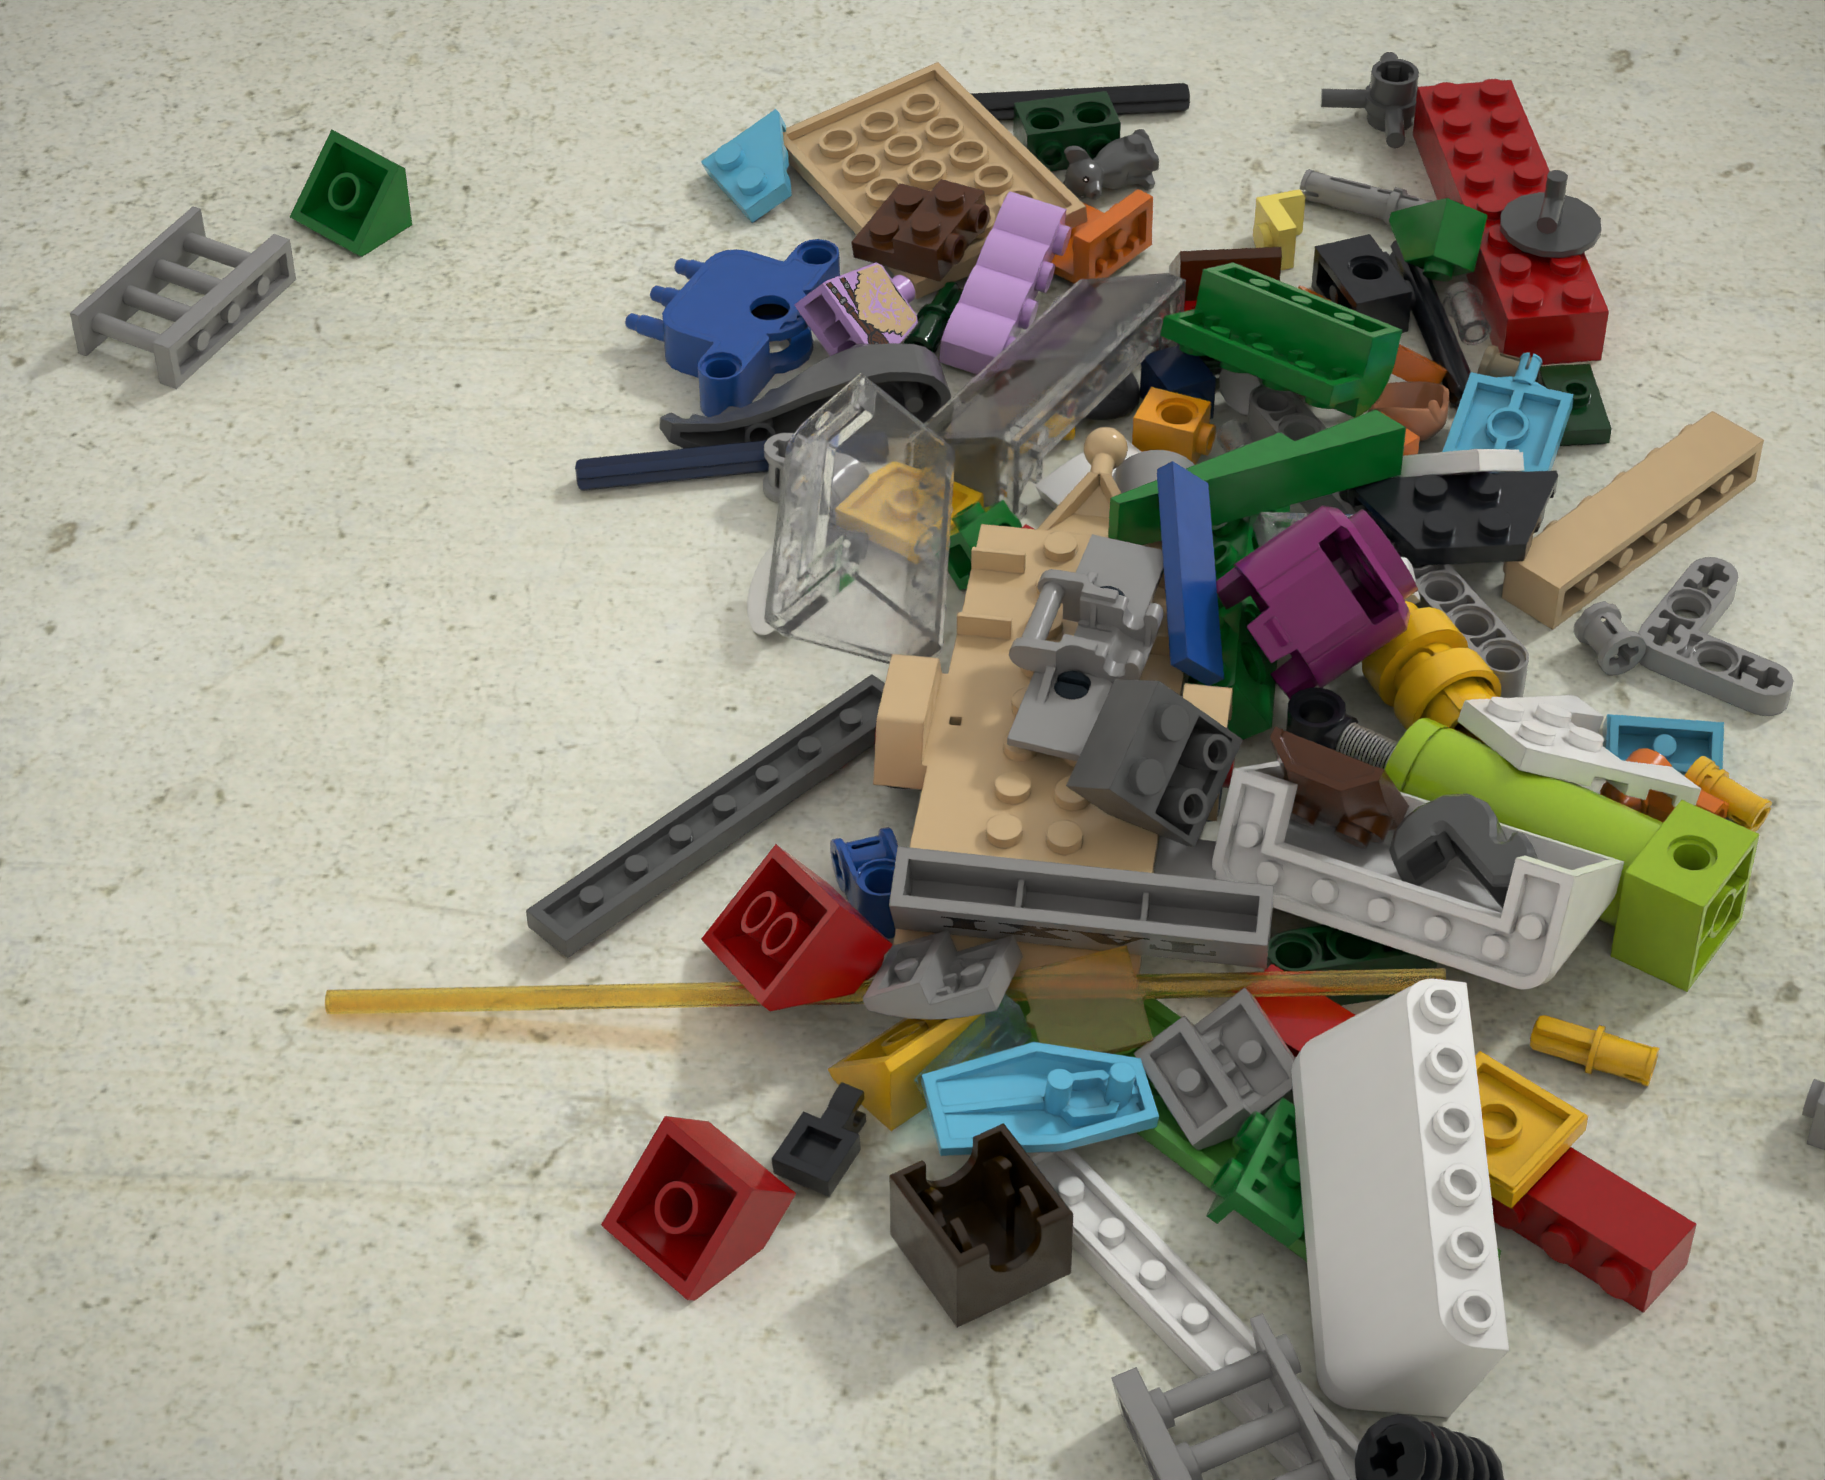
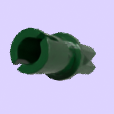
M946 282L944 287L938 291L931 304L921 307L917 314L918 323L903 344L923 346L935 354L941 343L948 320L959 302L963 291L956 282Z

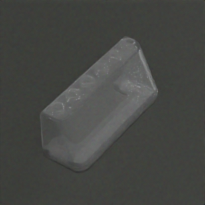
M862 373L858 374L804 421L787 445L764 620L785 637L890 664L893 653L937 658L944 646L943 633L946 612V587L949 575L948 557L951 543L950 526L953 511L952 496L955 479L956 449Z

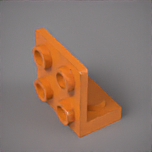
M1137 189L1119 203L1114 204L1105 213L1082 202L1086 206L1087 222L1072 228L1064 255L1059 256L1055 254L1051 262L1055 264L1054 274L1090 291L1152 245L1153 196Z

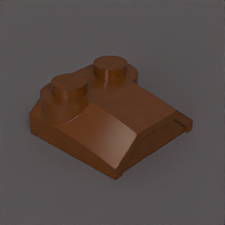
M1274 727L1270 739L1284 774L1283 779L1298 785L1290 819L1309 827H1313L1316 820L1336 827L1334 834L1337 837L1364 849L1368 847L1370 841L1383 843L1388 831L1399 826L1404 819L1409 805L1384 769L1299 737L1279 727Z

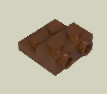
M942 179L931 191L899 183L851 242L853 257L941 282L953 265L961 261L965 250L976 236L982 234L988 225L990 210L986 205L984 190Z

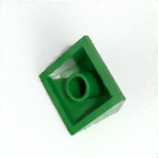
M331 129L290 218L363 257L412 226L406 170L397 163Z

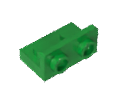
M1282 1097L1264 1115L1254 1111L1240 1127L1234 1138V1143L1240 1147L1236 1158H1229L1214 1177L1210 1190L1216 1194V1197L1206 1217L1218 1224L1235 1210L1288 1248L1301 1237L1304 1231L1295 1106Z

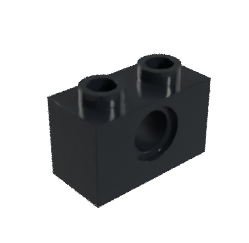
M1370 234L1315 246L1311 287L1316 293L1334 303L1402 329V333L1408 332L1410 311L1415 307L1414 289L1408 280H1404L1394 267L1390 255L1382 251Z

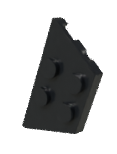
M1556 470L1393 477L1347 489V500L1353 507L1363 504L1374 515V521L1386 537L1397 544L1398 551L1414 566L1524 561L1532 545L1533 534L1538 532L1544 519L1546 505L1549 499L1553 498L1556 493L1558 473Z

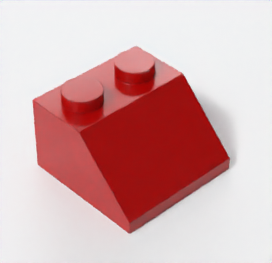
M664 1116L601 1226L685 1299L695 1301L764 1249L796 1193L709 1121Z

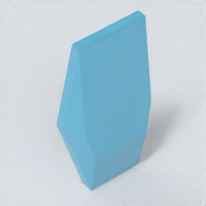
M1031 1042L928 1072L921 1076V1085L940 1156L971 1155L973 1137L1003 1123L1026 1153L1064 1151L1156 1128L1159 1119L1142 1060L1136 1057Z

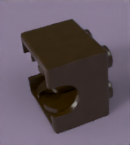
M1004 1123L974 1136L973 1149L968 1161L957 1172L947 1178L936 1181L927 1180L926 1164L923 1160L889 1176L890 1235L957 1328L1071 1274L1073 1212Z

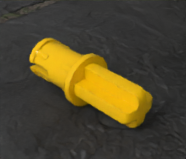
M1546 1015L1539 1016L1535 1021L1530 1037V1047L1533 1050L1585 1065V1073L1592 1074L1595 1069L1641 1083L1647 1087L1650 1084L1660 1049L1605 1033L1606 1027L1599 1025L1596 1031Z

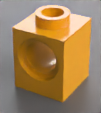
M1151 387L1133 417L1132 444L1141 452L1149 450L1175 452L1186 457L1196 465L1201 455L1208 456L1210 454L1216 436V425L1210 424L1211 402Z

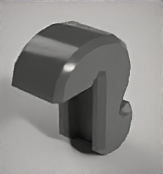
M1470 794L1442 795L1417 807L1396 828L1389 848L1390 855L1401 880L1417 886L1422 885L1445 869L1449 861L1457 856L1502 909L1515 859L1524 855L1538 859L1533 845L1525 834L1514 832L1507 841L1497 816L1489 804Z

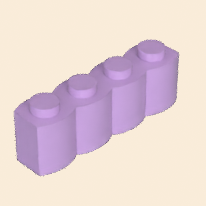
M1011 191L1007 194L994 226L981 249L977 263L966 281L960 300L955 306L944 330L940 347V363L996 381L1002 374L1004 367L1011 369L1014 367L1022 342L1017 337L1021 329L1028 331L1031 329L1038 309V301H1035L1038 291L1043 293L1048 291L1055 270V264L1051 262L1055 254L1063 256L1068 246L1072 228L1065 225L1067 209Z

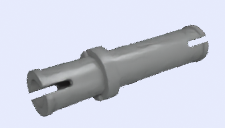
M1310 169L1306 170L1300 184V190H1306L1305 192L1302 191L1306 197L1305 201L1317 202L1382 219L1385 225L1390 226L1389 218L1391 212L1432 202L1431 200L1408 195L1405 189L1397 187L1394 188V191L1329 176Z

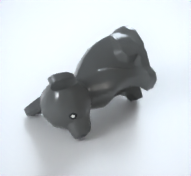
M1144 129L1135 130L1132 135L1124 136L1108 143L1093 160L1085 149L1079 146H1069L1064 150L1069 165L1063 184L1078 198L1097 200L1102 194V187L1117 190L1127 185L1139 184L1146 190L1154 188L1155 181L1152 172L1159 170V158L1154 152L1149 135Z

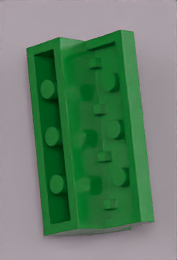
M1229 263L1203 269L1195 309L1164 316L1160 336L1178 343L1179 349L1184 353L1195 356H1208L1220 361V366L1227 371L1249 373L1263 379L1262 384L1270 389L1292 391L1304 396L1305 402L1313 407L1335 409L1355 418L1371 408L1385 389L1396 361L1402 329L1236 263Z

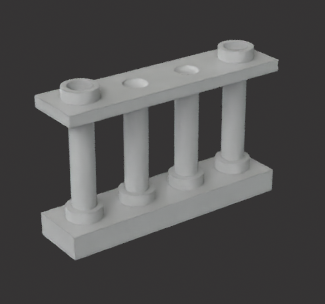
M194 206L191 207L70 312L78 354L88 356L108 337L154 353L160 383L177 389L296 280L290 239L273 234L255 251L250 253L207 238L201 209ZM201 256L235 269L223 279H219L187 267ZM169 283L205 296L191 307L157 294ZM138 310H142L175 323L165 332L159 334L126 321Z
M1263 1313L1250 1318L1257 1353L1163 1393L1160 1387L1148 1391L1137 1367L1111 1377L1120 1413L1153 1480H1203L1201 1473L1297 1432L1313 1462L1272 1480H1351L1296 1377V1374L1301 1372V1366L1286 1334L1275 1337ZM1270 1378L1284 1405L1283 1408L1190 1447L1186 1441L1175 1446L1167 1430L1175 1426V1418Z

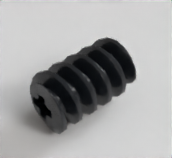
M1402 1414L1381 1418L1369 1427L1359 1442L1354 1460L1357 1480H1504L1500 1459L1493 1448L1482 1440Z

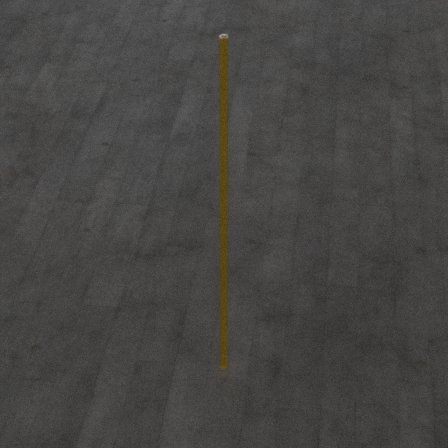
M1445 968L1013 976L1001 1002L1230 998L1243 988H1246L1254 997L1397 994L1421 980H1446ZM873 979L864 981L855 994L804 1005L864 1004L863 997ZM741 982L327 990L325 995L327 1014L762 1006Z

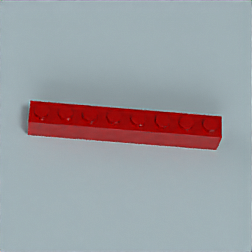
M1273 964L1246 987L1255 997L1295 1058L1310 1039L1355 1016L1349 1010ZM1572 1147L1552 1165L1512 1208L1491 1197L1495 1223L1518 1233L1543 1249L1553 1260L1567 1264L1597 1283L1610 1296L1624 1300L1643 1313L1687 1266L1697 1225Z

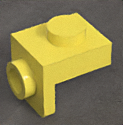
M1299 189L1256 198L1253 227L1254 245L1256 248L1281 247V270L1294 268L1296 236L1303 232L1306 197Z

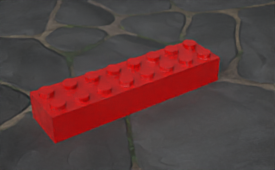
M1487 79L1483 82L1461 84L1442 82L1434 86L1418 87L1412 135L1437 200L1449 198L1488 215L1475 270L1472 273H1467L1466 277L1492 345L1498 346L1500 353L1518 358L1527 352L1530 353V357L1536 354L1542 359V365L1601 360L1609 310L1585 253L1565 258L1536 256L1523 252L1510 244L1500 231V216L1506 205L1520 196L1545 192L1547 174L1550 172L1512 80Z

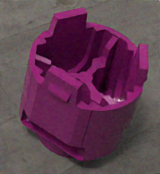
M1320 506L1303 519L1286 528L1235 563L1232 570L1216 581L1217 596L1226 610L1249 596L1252 598L1261 614L1250 622L1246 628L1270 663L1287 654H1290L1292 657L1270 674L1289 700L1299 690L1315 686L1323 688L1405 632L1410 617V611L1405 599L1418 591L1417 585L1402 558L1366 511L1361 509L1348 518L1340 509Z

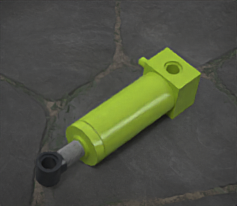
M1309 687L1293 694L1288 702L1287 732L1384 769L1399 792L1432 801L1442 795L1470 794L1487 802L1497 816L1499 823L1624 861L1616 895L1598 919L1615 927L1610 956L1688 992L1742 919L1759 833L1684 800H1681L1667 819L1661 822L1576 783L1518 770L1487 744L1427 717L1418 719L1412 724L1399 742L1392 741V739L1360 726L1357 718L1346 714L1345 702L1341 696L1332 690Z

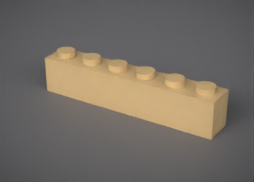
M1711 411L1693 425H1686L1678 436L1661 448L1657 447L1651 450L1644 460L1627 472H1620L1609 485L1595 495L1585 497L1575 509L1558 521H1551L1540 534L1532 539V545L1524 561L1504 562L1503 572L1505 576L1501 598L1552 630L1754 483L1757 477L1764 440L1714 411Z

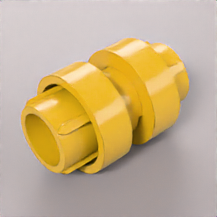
M1405 601L1410 611L1407 630L1362 661L1364 677L1381 699L1389 706L1394 707L1395 716L1406 731L1418 719L1427 717L1483 742L1458 722V718L1465 700L1500 697L1501 683L1499 678L1476 651L1468 648L1466 638L1443 611L1431 607L1418 608L1414 603Z

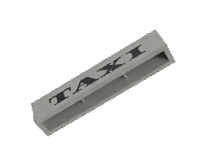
M898 846L889 907L895 929L932 933L948 930L950 935L996 940L1014 935L1016 942L1266 969L1274 886Z

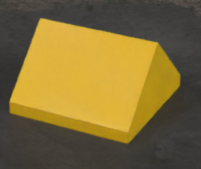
M986 1013L953 1019L928 1020L904 1018L828 1068V1071L837 1084L840 1085L843 1082L864 1091L865 1099L861 1105L890 1131H893L927 1107L921 1085L922 1074L986 1056Z

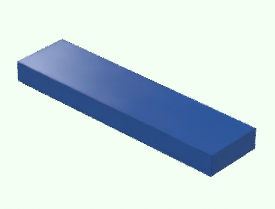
M1171 461L1157 469L1170 664L1201 683L1210 686L1224 679L1209 485L1193 473Z

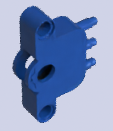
M813 239L798 245L785 261L739 249L716 253L707 259L705 263L680 258L676 261L674 269L677 274L684 275L687 279H690L684 287L678 290L656 285L650 292L652 301L661 303L665 307L662 313L663 320L631 313L626 317L625 325L628 329L634 330L640 335L663 341L665 358L669 366L681 373L699 379L700 408L705 416L719 415L730 406L742 408L753 402L775 374L797 369L809 360L813 352L812 330L794 304L825 281L840 276L839 249L828 240ZM788 340L790 343L786 349L770 353L769 342Z

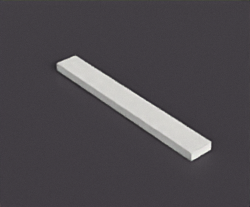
M1073 1149L1059 1152L1027 1153L1073 1212V1248L1198 1378L1257 1353L1253 1332ZM1270 1378L1219 1399L1242 1424L1284 1407ZM1298 1379L1350 1479L1357 1480L1354 1460L1360 1441ZM1298 1432L1264 1446L1288 1472L1313 1462Z

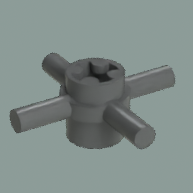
M1386 52L1381 56L1380 61L1373 65L1371 81L1366 90L1321 89V107L1365 108L1368 123L1374 129L1386 133V143L1389 147L1399 148L1405 143L1404 130L1409 129L1414 122L1419 78L1418 68L1409 61L1398 59L1395 53Z

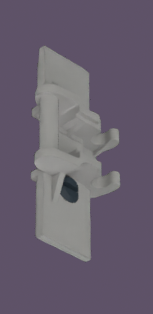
M1092 534L1076 573L1053 569L1042 573L1037 586L1040 595L1022 637L1013 641L1009 651V657L1015 665L1034 671V674L1007 737V745L1078 761L1114 680H1140L1163 619L1161 605L1152 603L1164 572L1162 550ZM1063 603V619L1079 622L1074 636L1064 634L1060 642L1046 641L1059 607Z

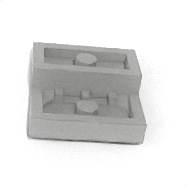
M949 931L938 932L892 946L864 995L863 1002L868 1011L908 1019H953L996 1011L1023 956L1014 935L957 951Z
M1243 988L1195 1025L1185 1016L1181 1017L1134 1052L1136 1058H1141L1146 1074L1189 1142L1197 1151L1236 1136L1242 1124L1254 1111L1264 1115L1282 1097L1294 1104L1291 1069L1295 1057L1255 997L1246 988Z

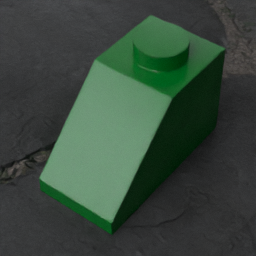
M1444 198L1393 211L1390 214L1389 223L1404 261L1423 269L1422 274L1429 279L1448 282L1452 280L1453 276L1474 272L1488 215L1449 198Z

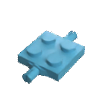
M1528 352L1521 355L1514 377L1496 378L1471 372L1442 452L1471 449L1519 450V452H1523L1524 471L1521 472L1551 471L1573 408L1574 394L1547 389L1535 382L1539 368L1542 365V359L1540 356L1533 354L1530 363V353Z

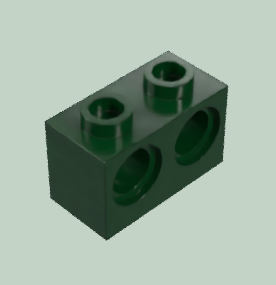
M1107 91L1014 103L1013 136L1050 172L1067 170L1069 161L1064 150L1069 146H1079L1085 149L1093 160L1108 143L1120 138L1121 122Z

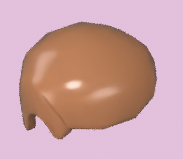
M1405 381L1387 383L1382 394L1372 407L1368 409V412L1373 410L1383 412L1420 437L1419 442L1434 437L1445 426L1449 407V389L1441 384L1430 382Z

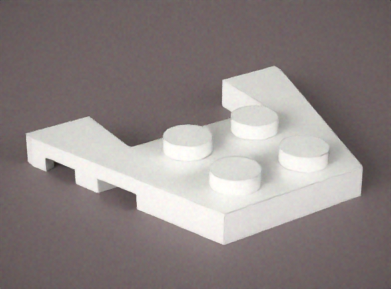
M1577 696L1491 697V699L1465 700L1458 718V722L1521 771L1591 787L1594 777H1600L1624 795L1646 800L1649 789L1663 792L1672 798L1671 804L1673 807H1676L1681 800L1696 805L1701 792L1700 787L1671 766L1623 761L1603 747L1604 738L1598 732L1604 716Z

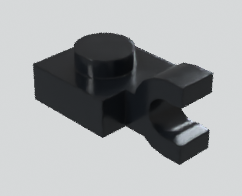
M841 1082L821 1118L803 1111L772 1157L773 1173L830 1197L861 1150L860 1135L858 1133L866 1123V1114L858 1111V1108L865 1099L864 1091Z

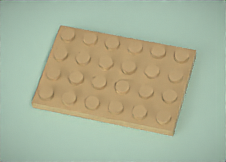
M939 62L787 127L786 132H783L784 145L788 151L790 165L856 235L899 183L931 191L942 179L984 190L986 205L990 210L988 225L982 234L976 236L965 250L961 261L953 265L941 282L887 267L895 276H905L912 282L915 288L916 299L943 288L946 282H956L970 275L977 263L985 240L994 226L1003 201L1010 191L1067 209L1066 226L1074 228L1087 222L1086 206Z

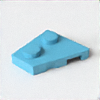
M776 109L701 161L707 174L751 223L792 196L791 182L786 172L789 167L788 151L783 140V132H786V125Z

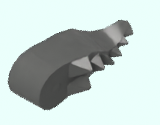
M897 343L856 344L847 350L831 355L812 365L784 385L769 390L764 397L742 408L730 406L719 415L705 417L692 414L689 419L681 418L674 413H668L660 417L659 428L670 443L682 448L767 440L779 433H795L801 436L882 428L886 430L887 434L922 435L936 429L947 419L952 407L951 393L938 358L926 347Z

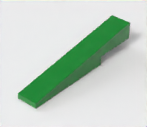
M1373 410L1296 441L1279 432L1188 467L1186 470L1208 483L1212 526L1401 475L1406 427L1378 410ZM1157 480L1110 498L1108 538L1138 545H1146L1162 540Z

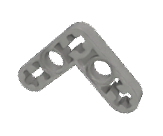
M1704 557L1695 560L1641 625L1638 634L1644 639L1646 650L1639 663L1653 672L1760 716L1781 714L1787 709L1794 682L1792 674L1778 663L1708 635L1733 602L1738 582L1736 568L1731 563L1716 557ZM1710 585L1707 594L1701 591L1702 587H1708ZM1689 610L1699 614L1700 617L1688 619L1676 615L1674 611ZM1667 634L1673 637L1672 642L1664 643L1666 641ZM1714 662L1725 666L1727 670L1714 672L1703 668L1700 664Z

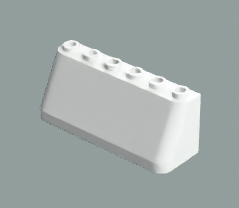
M1278 761L1233 769L1212 858V869L1216 871V880L1274 886L1273 908L1516 989L1535 988L1547 983L1556 975L1614 899L1624 861L1500 823L1507 841L1514 832L1525 834L1533 845L1538 859L1524 855L1515 859L1503 909L1457 856L1449 861L1445 869L1422 885L1417 886L1401 880L1390 855L1389 848L1396 829L1388 831L1383 843L1370 841L1368 847L1364 849L1337 837L1334 834L1336 827L1316 820L1313 827H1309L1290 819L1298 785L1283 779L1284 774ZM1400 792L1409 805L1404 818L1417 807L1430 802Z
M1425 979L1310 1039L1294 1059L1291 1074L1296 1116L1315 1364L1319 1386L1332 1402L1347 1409L1449 1418L1509 1351L1467 983L1441 979Z

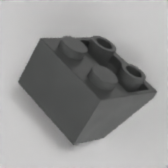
M1115 679L1066 787L1108 815L1185 846L1195 847L1243 739L1160 681Z

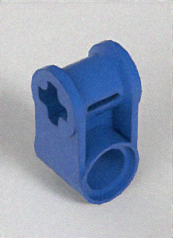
M890 827L881 828L877 836L846 843L841 838L832 839L830 842L831 860L841 891L845 892L848 902L887 939L894 938L896 929L889 902L898 843Z

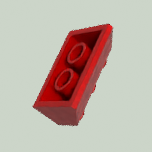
M775 844L701 938L706 946L752 996L770 1012L855 994L864 981L872 978L883 964L885 954L893 945L828 882L777 844Z

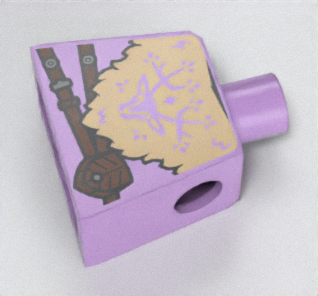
M873 263L829 279L794 304L829 356L847 350L856 344H900L918 323L917 315L909 305L915 298V288L912 282L902 275H896L891 278L884 267L878 263Z

